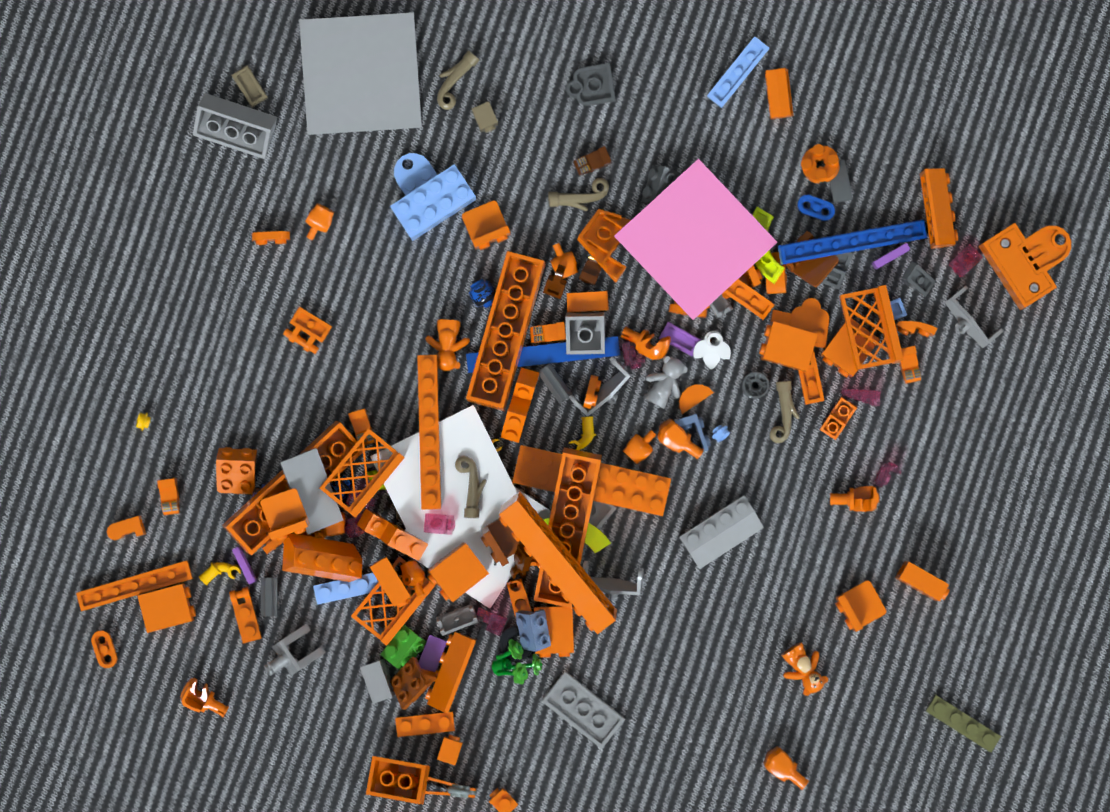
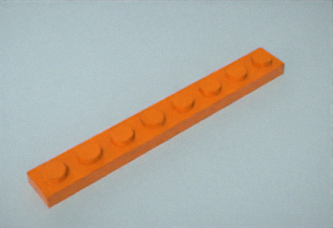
M417 355L421 510L441 509L437 355Z

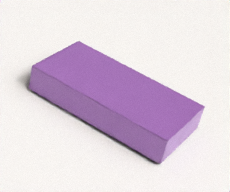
M906 243L872 263L874 269L877 270L908 252L910 247Z
M667 322L659 339H662L663 337L671 336L670 345L691 357L693 356L696 343L701 341V339L670 322Z
M237 547L233 549V554L248 584L256 582L257 578L242 548Z
M429 635L418 662L420 668L435 672L447 641Z

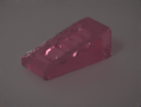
M840 390V395L875 407L880 406V392L877 390Z

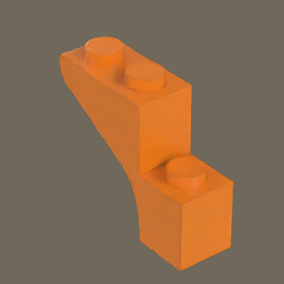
M521 367L500 438L519 443L540 374L539 372Z
M367 508L357 523V526L363 531L381 539L388 546L418 561L428 546V543Z

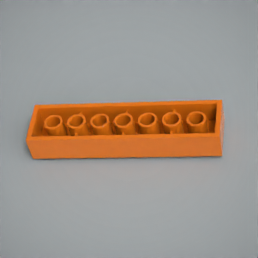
M507 251L467 392V401L505 411L546 265L544 260Z
M335 421L301 453L317 448L327 477H329L358 441L341 422ZM354 451V453L352 454V462L355 461L363 453V451ZM350 458L345 462V464L350 463ZM342 466L339 473H342L348 466ZM283 470L222 525L251 556L270 539V528L260 504L261 500L289 490Z
M521 445L512 483L555 492L562 454ZM600 463L593 501L663 516L671 478Z
M564 448L548 526L580 564L602 455ZM539 570L534 601L572 608V603L570 601L567 602L562 597L560 588L553 586L549 581V575L546 571L542 572Z
M519 491L501 506L499 520L505 527L509 526L513 531L511 534L516 541L523 543L525 552L537 560L538 568L542 572L546 571L552 585L560 588L562 597L574 605L575 613L578 616H583L586 620V626L591 631L594 630L599 634L616 621L617 609Z

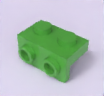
M403 625L380 655L400 670L412 657H416L423 650L427 641L418 636L409 627Z

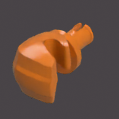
M625 327L621 335L622 339L636 344L635 349L638 353L652 360L663 358L667 354L671 342V336L660 339L655 346L651 345L650 340L655 334L649 335V331L646 329L638 333Z
M669 418L659 426L657 438L661 444L677 453L684 450L695 457V459L702 455L704 449L691 442V434L686 433L673 419Z
M862 486L856 489L849 488L847 493H830V505H847L849 511H874L877 509L880 501L879 493L874 486Z
M196 678L188 680L180 696L183 706L199 713L200 711L204 713L205 710L209 709L224 717L229 706L214 699L215 693L209 692L207 683L204 685L202 692H200L197 687L198 680Z
M776 746L766 753L763 764L772 775L783 782L789 779L801 790L805 788L809 780L796 771L798 764L793 762L786 752Z

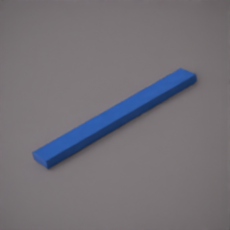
M923 219L779 245L780 263L783 265L927 238V232Z
M618 336L605 338V354L566 355V342L523 347L517 368L620 356ZM479 352L466 354L468 373H473Z

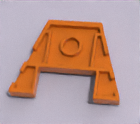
M598 209L579 234L577 240L612 280L617 282L626 270V266L611 257L620 244L614 236L631 220L622 218V215Z

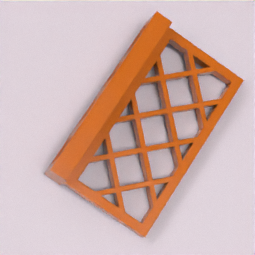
M886 285L840 295L856 370L890 363H900L904 358ZM873 293L875 302L870 306L863 299L865 295ZM853 298L858 301L854 310L847 306L845 299ZM860 303L870 309L865 317L856 312ZM871 311L879 315L880 320L877 324L867 319ZM853 314L863 320L858 328L851 325L850 319ZM864 322L874 327L869 336L860 330ZM876 329L883 333L884 339L881 343L871 338ZM857 333L867 339L862 347L855 343L854 338ZM869 340L879 346L874 355L864 349ZM880 348L888 353L889 359L881 360L876 357ZM862 352L872 357L867 364H860L859 356Z
M368 428L319 489L356 518L405 457ZM368 434L375 438L376 447L365 448L364 439ZM378 442H380L383 446L378 447ZM362 443V448L357 449L359 445ZM387 448L393 454L388 460H380L379 449ZM376 449L378 461L366 462L365 450ZM354 451H363L364 462L352 463ZM350 458V463L345 464V462ZM381 462H386V463L380 468V463H381ZM378 463L377 474L367 475L366 464ZM364 464L365 476L354 477L353 465ZM342 466H350L351 477L340 478V468ZM336 473H337L338 478H337V479H332V478L336 475ZM373 477L372 480L368 483V478ZM365 478L366 487L363 490L355 491L354 479ZM352 479L353 491L341 492L340 480ZM330 481H338L339 492L331 493L325 487ZM361 492L359 496L356 498L355 493ZM353 493L354 502L349 507L342 502V494ZM339 494V495H340V500H339L337 497H335L334 495Z
M399 556L392 565L395 568L399 562L404 564L406 561ZM426 578L425 582L421 584L425 595L418 597L416 592H414L409 598V603L404 605L400 611L397 605V615L395 617L386 618L385 607L393 606V604H385V591H383L382 586L378 582L351 617L387 646L435 586ZM408 586V588H407V590H409L410 595H411V590H415L414 588H411L410 586ZM382 593L383 605L371 606L372 595ZM368 600H369V606H365V607H364V605H365V604L368 602ZM383 607L384 618L373 619L372 608ZM361 609H370L371 620H361L356 615ZM385 621V629L381 634L374 630L373 622Z

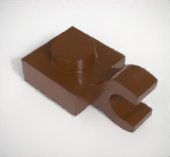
M559 264L555 276H548L543 293L561 299L567 283L566 280L562 279L566 269L565 266Z
M523 544L518 545L517 551L514 554L516 565L510 570V575L513 579L516 578L518 573L524 578L526 571H529L533 556L530 557L525 552Z

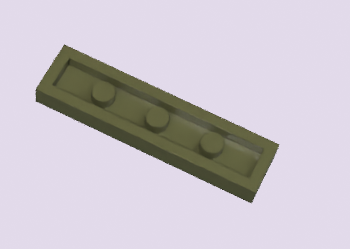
M934 695L925 710L990 753L1001 738L1000 735L937 695Z

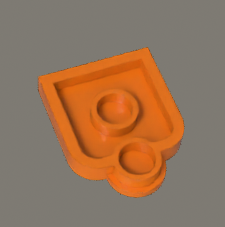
M808 298L803 302L802 306L796 307L791 312L790 326L818 334L814 347L826 348L829 314L824 309H821L818 300Z

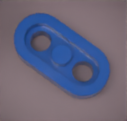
M804 195L798 200L797 208L804 215L821 221H828L835 214L833 204L811 195ZM808 202L810 208H804L803 203ZM823 208L828 210L827 215L821 213Z

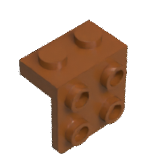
M806 231L804 235L797 239V242L815 238L813 234ZM836 255L785 265L789 271L813 287H818L838 264L839 259Z
M499 518L480 529L483 534L481 540L486 548L488 546L491 547L493 550L490 553L496 563L500 562L502 567L509 563L507 558L516 553L518 545L523 544L521 541L515 540L511 534L513 531L509 526L505 527Z

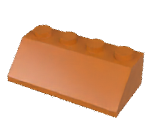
M945 168L924 169L920 173L930 248L954 246L956 241H958V233L953 227L955 213L951 211L950 207L953 199L952 193L948 192L947 184H950L949 174L945 173Z
M290 533L288 538L284 539L282 571L352 582L362 578V558L354 544Z
M456 631L454 635H449L446 643L449 646L447 653H442L439 661L442 664L440 671H435L437 679L434 681L433 689H428L425 697L428 700L427 705L448 714L477 639Z

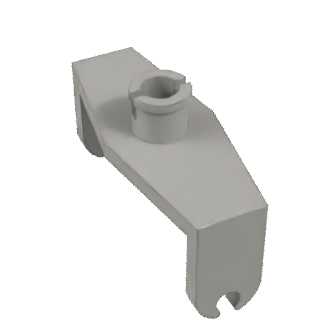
M965 285L948 299L945 304L959 322L955 325L956 330L962 327L958 331L960 334H964L967 331L984 348L1004 330L1001 328L991 337H986L970 314L955 300L968 289Z
M613 357L609 360L620 372L603 384L599 392L594 393L598 395L596 406H591V409L583 408V405L573 395L569 396L570 400L587 417L605 402L613 404L614 402L611 398L615 401L617 400L618 396L615 393L631 377L626 369Z
M584 560L583 569L588 574L589 561ZM639 568L637 583L615 578L591 577V579L605 593L608 599H610V594H612L611 599L617 598L618 594L640 595L643 588L644 568Z

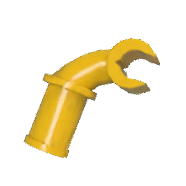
M593 416L581 417L582 438L568 443L578 445L576 450L580 451L592 441L593 437L596 436L594 434Z
M211 562V566L199 578L205 585H208L211 580L218 574L221 575L222 572L228 573L231 579H235L236 577L232 574V570H237L241 574V568L238 565H231L225 562Z

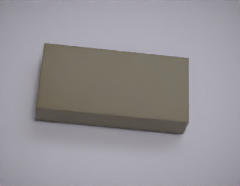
M248 65L231 75L252 108L268 99Z

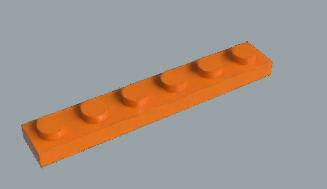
M187 560L77 592L76 595L81 611H85L191 580L193 576Z

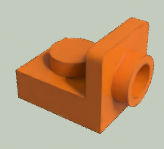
M504 787L501 790L496 788L489 795L491 797L489 803L498 812H511L519 805Z

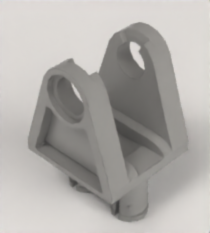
M305 624L272 647L277 657L268 662L267 665H264L266 672L270 676L283 667L292 676L326 653L321 646L298 661L289 652L290 647L288 645L310 631L308 624Z

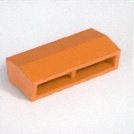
M788 69L766 70L765 78L770 119L794 116Z

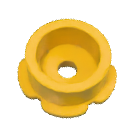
M147 412L145 414L139 413L136 421V427L141 428V431L144 428H148L151 417H148Z

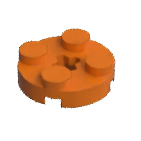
M817 144L804 154L801 167L809 181L813 183L829 182L838 174L840 161L837 153L832 148ZM824 161L825 166L817 168V162Z

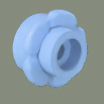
M717 426L712 431V438L716 439L717 442L723 441L730 434L727 430L728 427Z

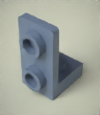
M697 414L674 421L684 430L692 428L691 424L694 423L704 452L709 450L708 446H711L708 436L703 435L701 428H704V423L701 417H697Z

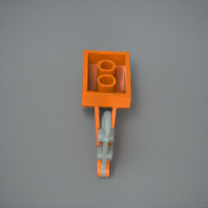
M372 756L366 795L423 805L425 794L475 798L476 788L428 777L430 770L428 765ZM428 780L450 786L447 791L426 790Z

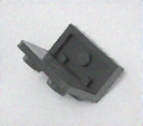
M652 165L646 187L642 193L641 202L650 204L682 173L665 166Z

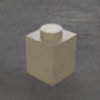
M489 101L471 109L480 132L485 131V133H489L496 129L495 126L498 125V121Z

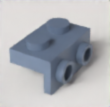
M540 609L535 612L520 610L515 612L520 644L524 650L537 652L551 646L545 610Z

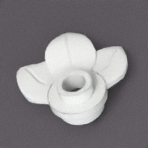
M717 331L708 332L704 340L696 343L693 350V357H703V361L709 369H713L720 361V358L730 359L731 356L729 345L723 342L722 335ZM711 337L716 339L714 344L710 342Z

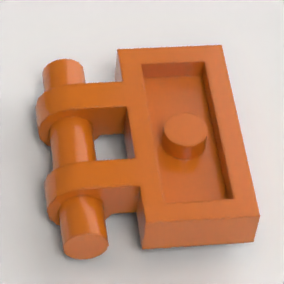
M299 307L290 321V324L295 326L294 331L292 332L286 328L283 335L289 338L290 342H296L304 347L303 350L310 351L316 355L319 348L314 345L315 340L323 343L332 326ZM301 330L310 335L308 341L299 336Z

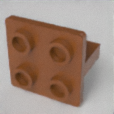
M412 657L390 680L401 709L406 710L412 702H415L437 679V676L433 671L420 668L417 658Z

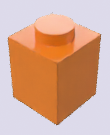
M449 734V737L445 736L437 760L456 765L463 742L459 741L460 737Z

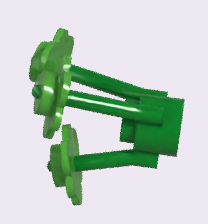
M513 639L508 641L509 651L496 655V659L492 662L494 674L497 676L512 675L514 676L515 684H524V680L528 678L526 668L533 667V672L537 676L539 671L542 670L543 665L541 659H538L536 654H533L532 663L522 664L518 662L516 665H512L511 661L505 657L512 655L514 659L518 658L521 660L524 653L521 644Z

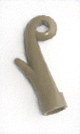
M470 51L465 53L459 63L439 75L441 78L448 76L437 95L439 106L445 110L452 109L456 104L454 95L448 93V91L472 66L474 67L480 61ZM446 97L451 99L448 104L444 103V98Z
M597 178L592 183L594 193L548 192L549 207L570 206L588 211V208L582 203L598 201L605 197L609 191V184L605 179ZM598 183L603 185L602 191L597 190L596 186Z
M791 381L776 382L783 427L775 426L771 429L770 438L775 443H783L789 437L792 414L796 419L800 418L791 396ZM780 431L782 435L777 438L776 432Z
M460 456L455 462V468L460 473L469 472L464 518H479V501L487 480L484 479L479 485L475 462L468 456ZM466 462L468 467L462 468L461 463Z

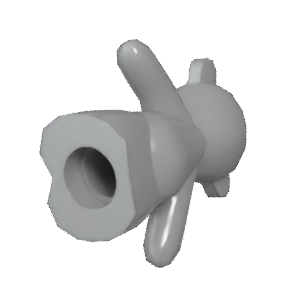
M669 356L663 357V373H654L646 376V381H654L648 393L643 396L646 400L663 409L667 405L671 390L675 398H680L681 392L675 379L680 377L682 373L687 372V367L679 359Z

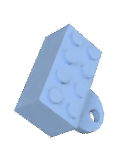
M409 153L402 156L394 167V177L405 197L390 207L412 241L476 200V196L455 164L437 175L424 156L417 153ZM407 159L413 162V167L409 170L404 169L402 166L403 162Z

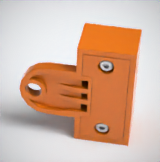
M1014 223L978 247L1019 310H1022L1057 288L1047 271L1062 262L1069 255L1071 239L1069 234L1058 226H1046L1025 238L1016 223ZM1060 234L1065 238L1063 245H1058L1055 242L1056 235Z

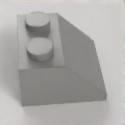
M567 312L565 316L566 355L605 354V312Z

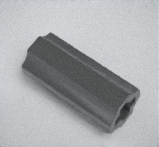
M551 363L539 371L540 378L559 404L569 398L570 395H573Z
M261 578V616H278V578Z

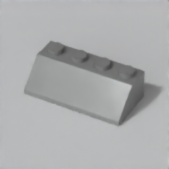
M205 93L197 108L193 136L265 159L275 132L277 117Z
M743 495L679 536V539L697 567L701 569L764 527L754 509Z

